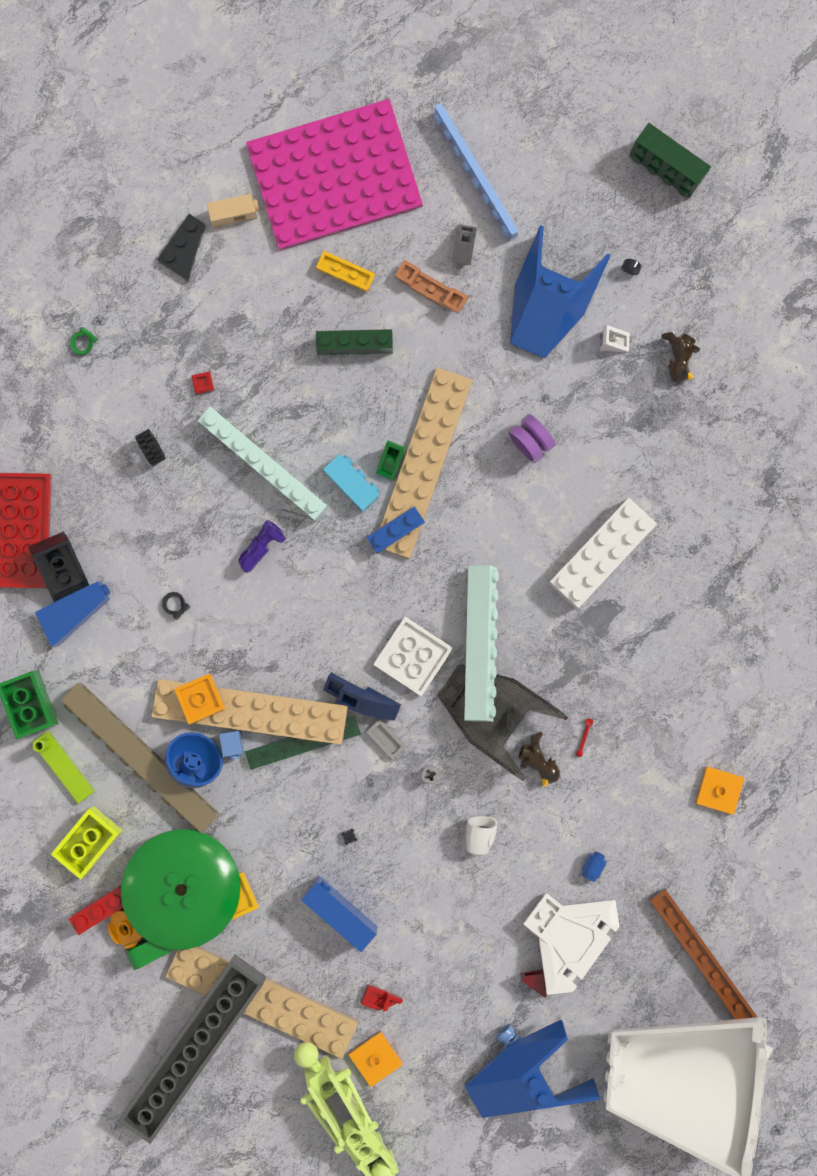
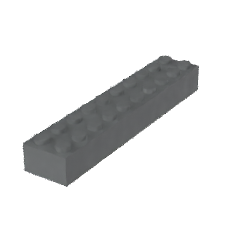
M234 954L126 1107L118 1122L151 1144L263 986L267 976Z

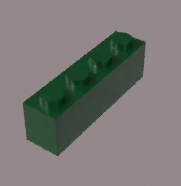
M392 329L316 331L317 355L393 353Z

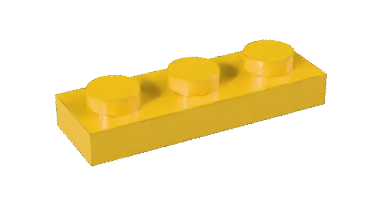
M323 251L316 266V270L367 293L375 278V273L326 251Z

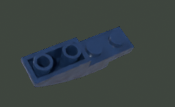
M332 672L328 675L323 691L338 698L337 704L347 706V709L374 718L395 721L402 705L370 687L364 690Z

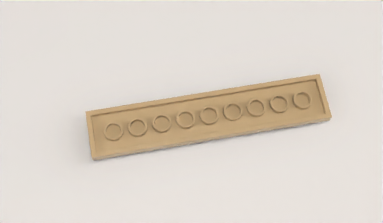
M438 367L436 368L380 528L414 506L424 520L472 384V379ZM421 526L384 550L410 559Z
M158 679L152 712L153 718L187 722L174 690L186 683ZM217 687L226 709L194 723L342 745L348 709L344 705Z
M200 947L177 950L166 978L206 995L229 961ZM267 978L243 1012L304 1042H310L317 1048L341 1059L358 1024V1020Z

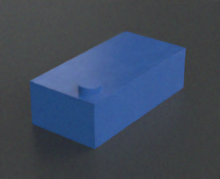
M319 876L304 893L301 901L358 951L362 952L377 935L378 926L322 877Z

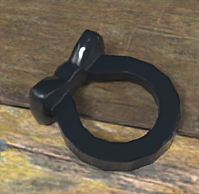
M178 592L168 593L162 601L164 611L173 615V618L176 620L190 608V605L185 603L184 597ZM176 596L180 599L181 609L179 611L168 609L167 602L169 598Z

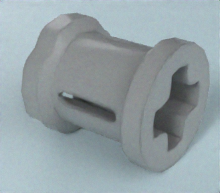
M433 765L425 766L421 771L422 780L428 784L435 783L439 777L436 767ZM427 770L435 772L433 779L425 777Z

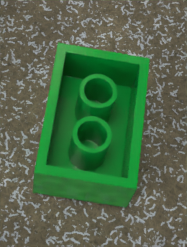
M30 671L0 683V698L16 740L59 724L39 671Z

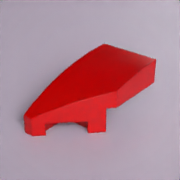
M367 984L361 999L362 1005L379 1011L383 1010V1012L387 1011L389 1007L403 1002L401 997Z

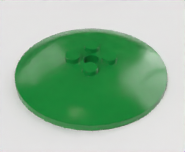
M188 829L167 831L145 842L134 853L127 864L121 885V899L124 912L136 932L154 945L174 950L195 948L218 936L232 920L240 898L239 872L228 850L213 837ZM184 884L187 892L184 895H178L175 892L177 885Z

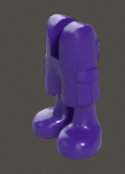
M266 520L263 523L258 535L254 536L249 546L240 554L238 562L246 573L252 571L269 551L267 548L269 542L274 540L283 543L287 539L282 534L283 531L270 520Z

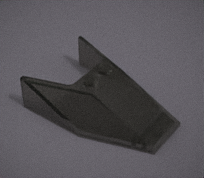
M459 664L438 693V698L470 744L511 774L524 781L525 776L505 748V743L529 711L567 720L568 716L514 678L497 674L496 678H494V686L496 687V697L494 698L496 715L493 717V722L465 721L466 666Z

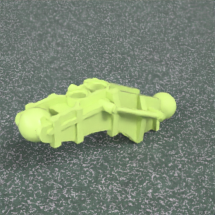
M310 1042L299 1044L295 1048L294 1060L298 1066L306 1068L304 1069V1074L309 1093L300 1098V1102L303 1105H308L320 1124L336 1144L334 1146L335 1153L339 1154L346 1150L355 1162L357 1169L361 1170L365 1176H395L399 1169L394 1160L393 1153L390 1148L387 1150L381 1134L378 1131L375 1132L379 1125L376 1121H371L349 1077L351 1075L350 1069L346 1068L335 1073L331 1068L327 1055L318 1060L319 1052L314 1044ZM336 1092L339 1093L353 1119L346 1121L344 1125L341 1124L339 1117L327 1099ZM324 1119L327 1120V1122H328L329 1126L331 1127L332 1131H331L330 1128L327 1126V1124H326V1122H325ZM381 1156L383 1159L377 1160L371 1168V1165L369 1163H371L372 1161L376 1160Z

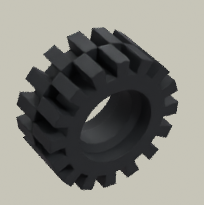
M149 429L135 436L142 453L151 466L166 459L163 450Z

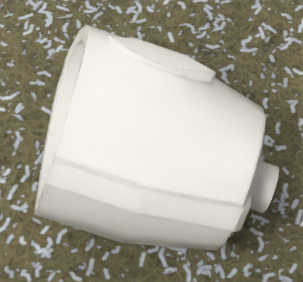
M476 816L467 820L465 831V847L467 852L476 857L488 854L495 841L498 823L495 818Z

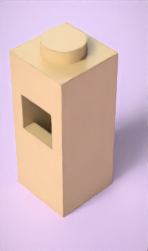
M252 194L207 203L213 228L257 218L256 211H259L257 199L253 200Z

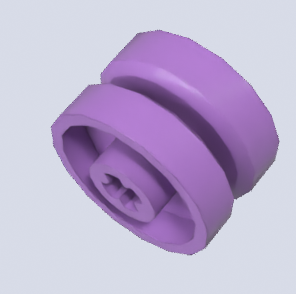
M527 414L521 420L522 427L515 425L508 431L512 442L532 463H536L543 457L542 451L549 452L556 445L548 430L531 414Z

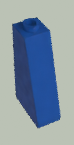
M97 581L35 612L51 647L60 646L110 600L108 596L110 591L106 584Z

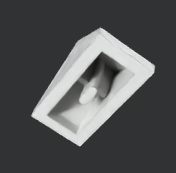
M608 325L603 326L600 331L599 351L629 352L630 333Z

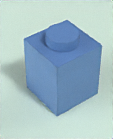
M241 730L219 734L223 757L228 756L229 760L240 758V754L245 753Z

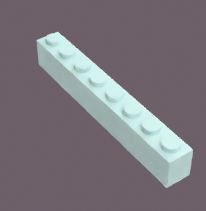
M209 407L200 417L198 422L315 522L328 509L324 502L212 407Z
M491 565L468 566L464 720L470 722H493V717L496 715V708L494 706V698L496 697L494 678L497 675L495 659L497 657L495 639H497L498 633L495 628V620L498 618L496 582L499 579L497 568Z

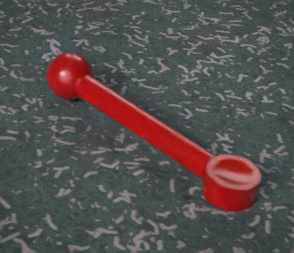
M590 718L585 721L586 728L579 750L576 751L577 757L583 756L582 750L590 726L593 725V720Z

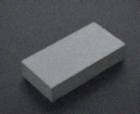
M381 719L366 731L392 760L406 748V745Z

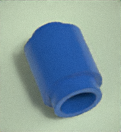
M597 851L589 853L582 867L583 872L581 875L593 882L597 878L599 879L607 863L605 856Z

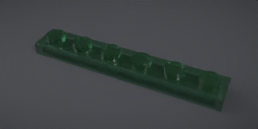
M356 716L346 719L343 740L361 735ZM287 737L247 750L245 754L250 770L333 743Z

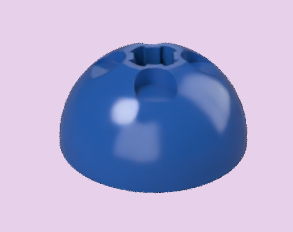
M191 732L181 734L170 742L165 754V765L171 778L179 785L188 788H200L210 784L218 777L222 769L223 759L221 751L214 741L205 735Z

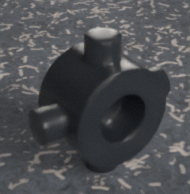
M351 828L349 831L342 832L344 844L348 845L353 841L357 842L358 838L355 837L354 829Z

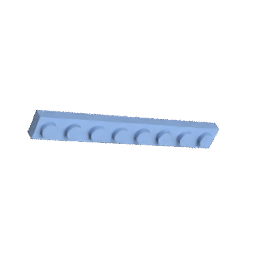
M442 103L436 105L433 115L437 125L442 126L444 137L447 141H451L455 155L457 157L460 156L462 159V166L465 172L471 174L474 187L480 189L483 202L486 205L489 204L492 209V217L501 224L500 229L505 237L508 236L510 241L517 238L518 229Z

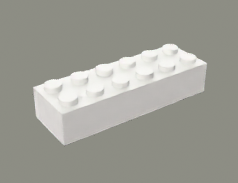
M630 498L626 499L548 584L575 609L579 608L657 523Z

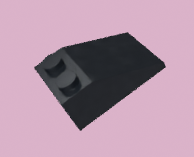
M64 531L28 547L54 603L89 586L70 540Z

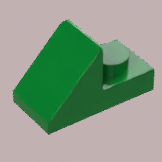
M387 440L376 474L394 480L404 456L405 447Z

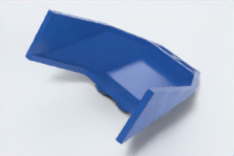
M540 225L515 283L510 344L545 359L584 316L611 255L607 253L582 281H575L543 267L541 259L544 226Z
M562 1019L507 1045L465 1084V1088L482 1118L601 1100L594 1078L554 1096L540 1071V1066L568 1040Z

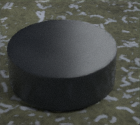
M625 259L621 268L630 275H638L642 266L634 259Z

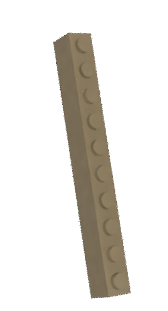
M77 683L61 700L67 711L70 713L74 712L78 716L77 720L82 725H88L93 730L91 733L97 739H102L107 743L105 746L112 753L116 752L120 756L119 760L124 765H130L134 769L133 773L139 779H144L148 782L147 786L155 793L158 792L165 804L168 806L172 805L176 809L175 813L181 819L186 818L193 830L199 831L202 834L220 815L196 790L176 783L169 775L165 761L83 683Z

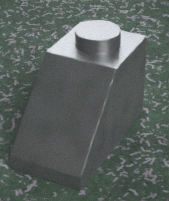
M458 225L452 258L453 263L461 266L471 265L477 227Z

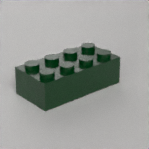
M650 123L646 125L638 136L629 154L635 163L642 164L647 168L648 172L659 176L665 184L672 185L682 196L689 198L694 194L712 167Z

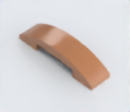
M406 260L402 262L394 275L415 292L458 314L469 299V296L453 287L452 289L421 272L420 268Z

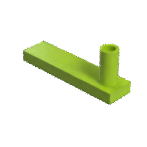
M46 731L32 742L33 749L41 754L78 804L95 792L94 788L50 731Z

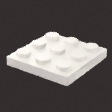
M404 617L373 665L422 696L453 648L407 617Z

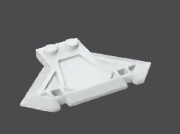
M545 893L522 925L539 938L547 995L573 992L577 986L573 983L576 976L581 980L610 941L611 938L607 935L609 930L611 929L616 932L619 928L615 900L562 906L549 894ZM600 921L604 924L601 929L597 927ZM568 969L570 971L569 974L564 976V971Z

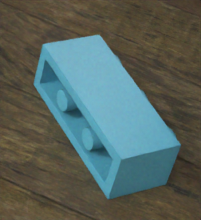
M339 454L323 471L364 513L380 498L378 494L380 490L373 483L368 484L365 480L366 475L360 469L356 471L351 466L353 462L346 455L342 457Z

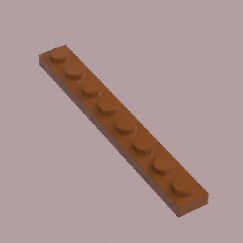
M664 888L649 900L734 1019L757 1017L667 890Z

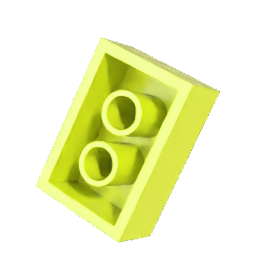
M93 806L85 812L51 855L81 880L87 876L124 830Z

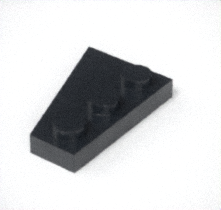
M188 214L157 258V261L189 282L192 267L196 260L195 257L206 227L205 224L191 214Z

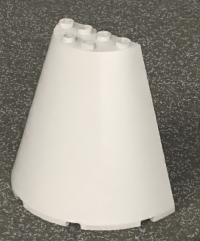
M754 1017L619 1029L609 1032L608 1044H611L610 1051L607 1053L606 1062L609 1063L610 1070L606 1071L605 1082L608 1083V1087L604 1092L606 1110L731 1176H751L753 1158H755L762 1111L761 1100L765 1083L767 1058L766 1019Z

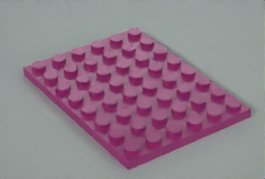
M390 99L246 142L279 251L423 207Z

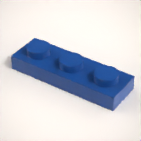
M414 506L368 536L367 540L376 554L423 525L425 521Z

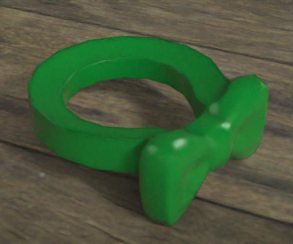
M81 327L80 332L75 333L70 340L71 349L77 354H88L93 348V343L98 341V338L85 327ZM87 335L89 337L87 349L83 351L78 350L75 345L76 339L79 336Z

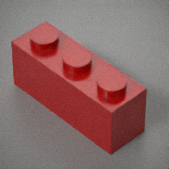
M121 885L68 919L78 936L123 908Z

